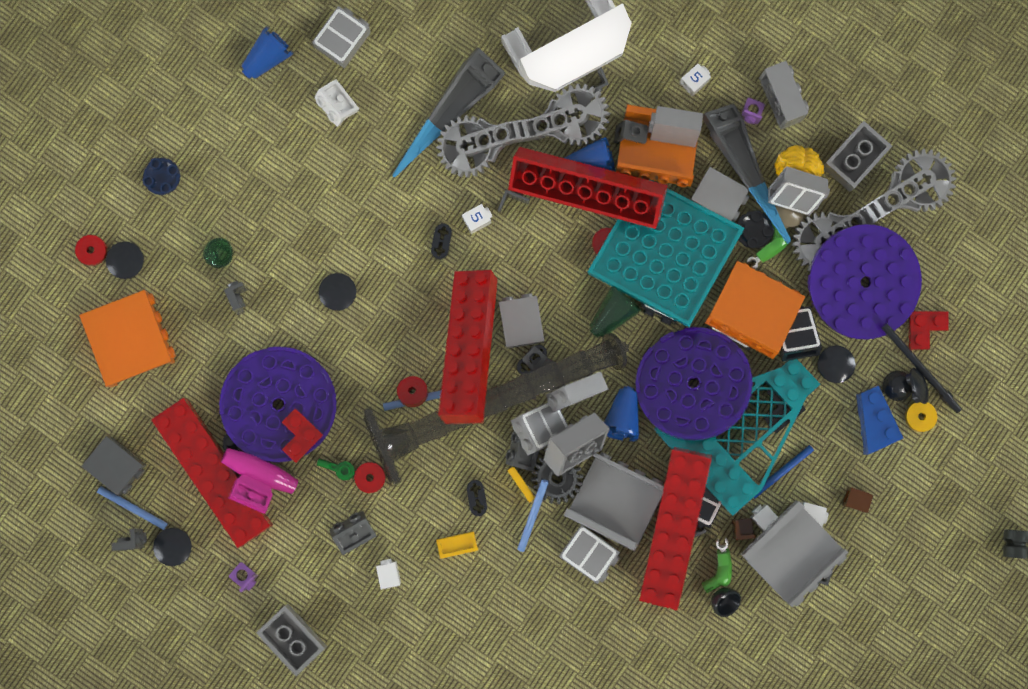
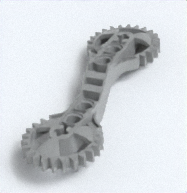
M577 83L576 89L572 85H569V91L562 88V95L556 93L558 100L551 99L546 111L542 115L531 119L493 125L482 118H479L477 121L475 116H472L470 120L469 116L465 115L464 121L461 117H457V123L450 120L452 126L445 125L447 131H440L443 138H438L437 140L442 144L436 148L442 150V152L437 155L444 157L440 162L447 164L445 169H452V174L455 175L458 172V176L463 177L465 173V176L470 178L471 173L477 177L478 170L484 173V166L490 169L488 162L495 163L500 151L505 146L514 143L554 137L565 144L570 140L571 146L575 144V141H577L578 146L582 145V141L589 145V139L595 142V135L602 137L599 131L607 130L603 124L609 123L605 118L610 115L609 112L605 111L609 108V105L603 104L606 101L605 97L599 98L601 96L600 91L594 94L595 88L593 86L588 90V85L584 84L581 89L580 84ZM575 93L578 104L573 105L571 94ZM578 111L583 113L580 115L579 119L576 117L578 115ZM590 115L600 117L601 121L589 120ZM564 116L565 122L562 125H557V119ZM543 122H546V129L540 131L539 125ZM464 125L467 135L461 137L459 126ZM585 125L586 137L582 136L580 126ZM502 131H506V132H507L506 138L503 139V140H500V138H499L500 133H501ZM488 136L489 142L486 145H482V139ZM447 140L455 141L456 146L446 144ZM467 143L471 145L468 146V150L464 149L465 147H467ZM467 157L474 158L475 168L471 169Z
M922 149L920 154L915 150L912 152V155L908 153L905 155L906 159L902 158L900 160L901 165L895 166L898 171L892 173L888 190L850 215H837L829 212L826 217L824 212H821L819 218L814 213L812 219L807 216L805 218L806 223L801 221V228L795 229L798 235L792 236L793 239L797 240V242L791 244V246L797 247L793 251V254H799L796 261L802 259L801 266L807 264V271H810L811 262L821 246L820 242L832 236L836 229L842 230L851 227L852 219L857 220L859 225H872L897 209H909L918 212L922 207L923 212H926L928 208L931 211L935 210L936 206L940 208L943 206L942 202L946 203L949 201L947 196L953 195L950 189L956 188L954 184H951V182L956 180L955 177H951L955 170H949L952 163L945 164L944 162L947 157L940 159V152L933 155L932 149L927 154L925 149ZM914 160L921 168V171L915 174L909 161ZM926 178L927 181L918 186L917 182ZM905 186L911 189V195L905 193ZM933 187L939 199L934 201L926 190ZM889 196L895 199V205L888 202ZM810 223H813L819 230L820 234L815 237L809 227ZM800 243H812L809 245H800Z

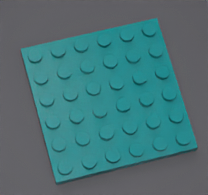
M667 188L661 217L656 229L618 219L587 273L681 324L690 327L743 233L744 227Z

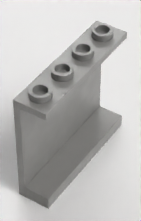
M603 452L600 455L594 453L595 459L579 489L580 492L577 493L570 509H566L564 516L636 551L662 498L663 482L654 477L652 480L646 478V474L638 469L631 471L627 469L629 465L619 460L615 463L610 460L611 456Z
M795 500L740 555L789 606L793 607L794 605H800L805 599L803 596L808 592H813L818 587L817 583L822 578L826 579L833 572L831 569L836 564H842L849 552L843 549L823 529L799 501Z

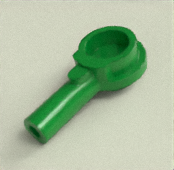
M320 458L318 459L317 466L335 471L337 477L341 480H350L354 476L355 469L350 462L344 461L335 464Z

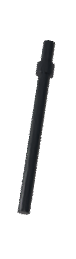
M885 323L881 329L940 394V399L947 403L955 413L960 412L962 408L953 399L952 393L949 390H945L894 330Z

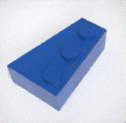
M874 386L856 394L864 448L863 455H869L904 439L879 386Z

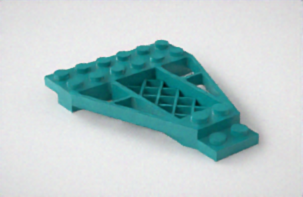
M797 359L788 361L781 368L752 378V381L755 383L752 387V394L757 390V400H750L749 403H756V414L744 412L742 415V427L732 426L730 428L742 430L741 440H730V429H728V439H716L715 436L704 440H683L669 436L656 427L654 428V431L671 450L674 447L713 455L706 488L732 516L762 490L806 397L821 385ZM764 383H766L769 387H761V386H762ZM759 390H771L770 401L759 400ZM773 392L782 401H773ZM759 403L770 404V414H758ZM773 404L784 405V415H772ZM786 405L791 410L788 414H786ZM744 417H756V426L744 427ZM758 417H770L769 428H759ZM772 418H782L772 427ZM789 419L790 424L775 455L772 456L762 445V442ZM744 430H755V441L744 440ZM758 430L767 431L759 440H757ZM718 442H727V451ZM730 443H741V454L729 453ZM743 443L753 444L743 453ZM755 448H760L771 460L760 485H757L739 465ZM731 456H737L739 458L734 460Z

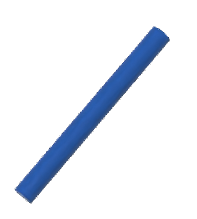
M808 445L766 480L762 490L754 499L810 455L814 449Z

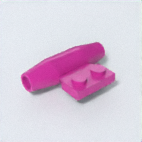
M227 448L221 462L241 475L235 480L229 499L263 514L267 511L273 495L271 489L293 494L299 480L282 468L252 454Z

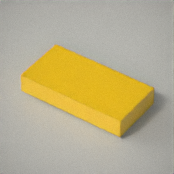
M515 467L507 470L529 503L534 500L535 496Z
M474 531L436 539L440 559L478 551Z

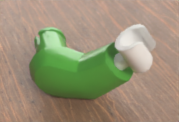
M772 222L774 238L756 253V258L750 257L747 259V264L751 261L756 263L751 267L754 270L757 269L758 262L762 261L764 263L788 245Z
M725 538V545H720L719 539H717V573L712 578L702 582V586L707 593L720 586L727 587L731 582L732 561L730 550L727 548V538Z

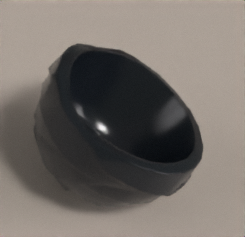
M900 370L892 371L885 377L882 388L889 399L903 401L912 394V386L907 383L905 377L908 374L907 372Z
M723 587L717 590L711 598L714 613L721 617L732 615L741 604L739 592L731 588Z

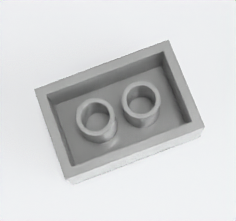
M787 61L766 68L759 77L780 130L802 122L809 111L808 103L802 99L800 94L802 93L801 87L793 78V68L791 65H788Z
M863 121L825 162L824 170L851 192L889 151L892 145Z
M595 412L589 416H583L576 424L568 425L564 431L559 434L555 433L549 438L548 447L545 450L546 453L543 459L544 462L557 476L562 475L593 456L594 453L602 450L609 432L608 426Z
M289 604L285 605L256 632L295 676L327 647Z

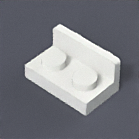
M337 80L320 88L315 96L317 105L325 111L329 120L337 127L341 125L343 120L359 110V107Z

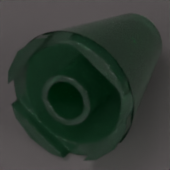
M612 286L590 323V332L597 338L600 336L604 338L639 314L641 308L631 298L627 297L625 293Z

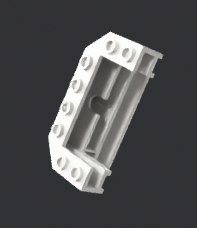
M585 0L595 19L534 52L531 51L518 27L512 32L502 35L501 42L517 71L529 85L556 92L622 56L631 27V21L623 3L615 7L612 0Z

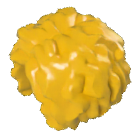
M798 145L788 147L778 155L774 163L778 176L786 166L819 177L825 173L819 154L809 147L804 148Z

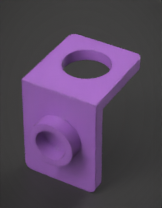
M748 98L741 113L744 121L749 124H758L762 118L761 114L765 104ZM756 105L759 109L758 113L748 111V106Z
M240 562L229 575L241 587L240 592L246 591V589L250 591L256 584L255 579L258 576L243 562ZM240 569L245 570L248 574L247 579L244 581H240L237 578V572Z

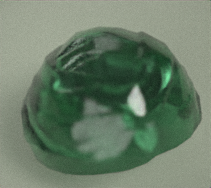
M213 238L204 247L203 257L208 265L220 269L231 262L233 249L227 240Z

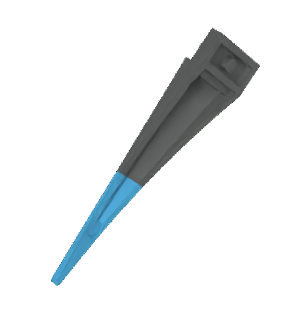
M476 48L469 58L463 62L395 169L392 177H396L441 134L440 131L444 132L446 130L445 125H451L450 120L456 121L457 117H461L490 92L506 74L480 48Z
M733 103L704 113L703 121L711 132V138L783 239L789 244L791 239L775 205L768 203V188L755 157L744 119Z

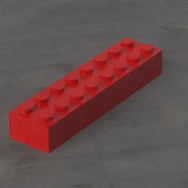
M519 147L513 156L508 190L656 229L661 217L668 185Z
M492 270L454 271L438 416L445 424L483 423L498 282Z
M182 398L151 419L237 548L243 547L273 526L266 513L263 514L229 499L234 482L240 475L221 462L224 451L187 398Z
M679 447L672 449L639 599L641 602L678 610L713 455Z

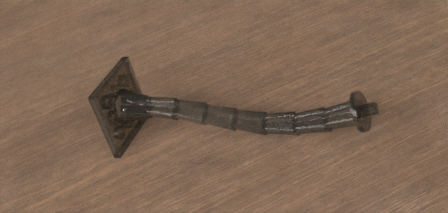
M608 333L602 337V343L590 349L580 350L558 362L553 361L529 374L524 373L499 387L496 385L486 391L484 418L506 411L508 407L535 399L537 395L561 388L566 383L591 376L593 372L609 367L615 370L624 369L627 365L626 353L629 352V344H626L625 341L621 342L614 333ZM371 407L365 409L362 415L391 487L402 482L394 464L396 461L418 449L421 444L448 436L449 432L476 423L445 424L438 416L439 411L437 410L411 424L407 422L380 429Z

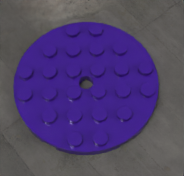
M870 224L844 228L830 236L816 252L812 260L810 275H808V291H810L811 303L819 318L830 329L843 336L865 340L887 335L881 329L885 323L894 331L905 323L918 303L922 285L918 259L907 241L888 228ZM865 276L869 279V286L867 287L861 285V279Z
M702 327L685 328V330L670 332L661 337L644 354L636 374L637 398L647 419L663 433L683 440L709 439L730 429L741 418L748 407L753 387L751 368L741 348L726 335ZM692 379L699 381V385L695 388H691L688 385Z
M268 347L244 357L227 375L221 389L219 402L221 420L231 440L245 453L252 454L268 462L293 461L282 449L295 435L282 424V421L295 408L323 434V437L305 454L307 455L315 450L329 434L335 419L337 405L335 389L326 370L310 355L289 347ZM276 399H281L284 402V406L280 410L273 408V402Z

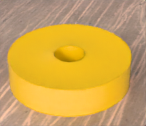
M914 402L906 409L905 421L909 428L914 431H929L937 422V412L930 403ZM920 413L924 415L923 420L918 418Z

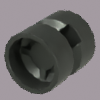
M1004 529L1006 545L1003 546V557L1028 559V531Z

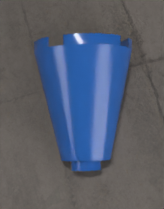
M268 26L262 30L241 65L243 74L249 79L251 77L254 79L258 78L294 54L292 50L290 52L287 50L288 44L274 31L272 33L268 32L270 29Z
M606 137L564 157L565 159L615 171L612 151L607 148L610 144Z
M624 386L623 389H619L604 421L609 428L607 434L609 438L623 441V438H629V442L639 439L638 398L633 387Z

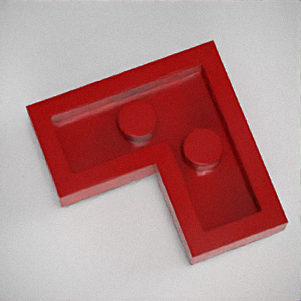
M913 311L909 317V349L930 350V331H949V311Z
M296 408L282 421V424L295 435L282 451L297 463L323 437V434Z

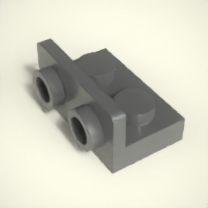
M232 282L227 285L228 288L224 289L233 311L240 315L245 313L243 307L246 306L240 294L247 291V287L243 282Z
M513 431L510 449L506 453V464L528 471L534 470L539 450L527 455L521 446L517 433Z
M363 511L352 514L349 519L336 523L330 529L331 537L342 555L376 537V533Z
M132 528L130 529V538H118L116 543H111L112 551L145 548L147 536L143 529Z

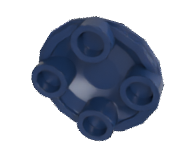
M153 158L144 170L143 184L154 194H170L180 182V170L176 163L170 159Z

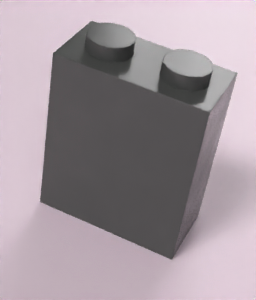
M106 436L81 467L118 496L126 495L131 490V483L135 479L138 480L144 474L146 464L114 438Z

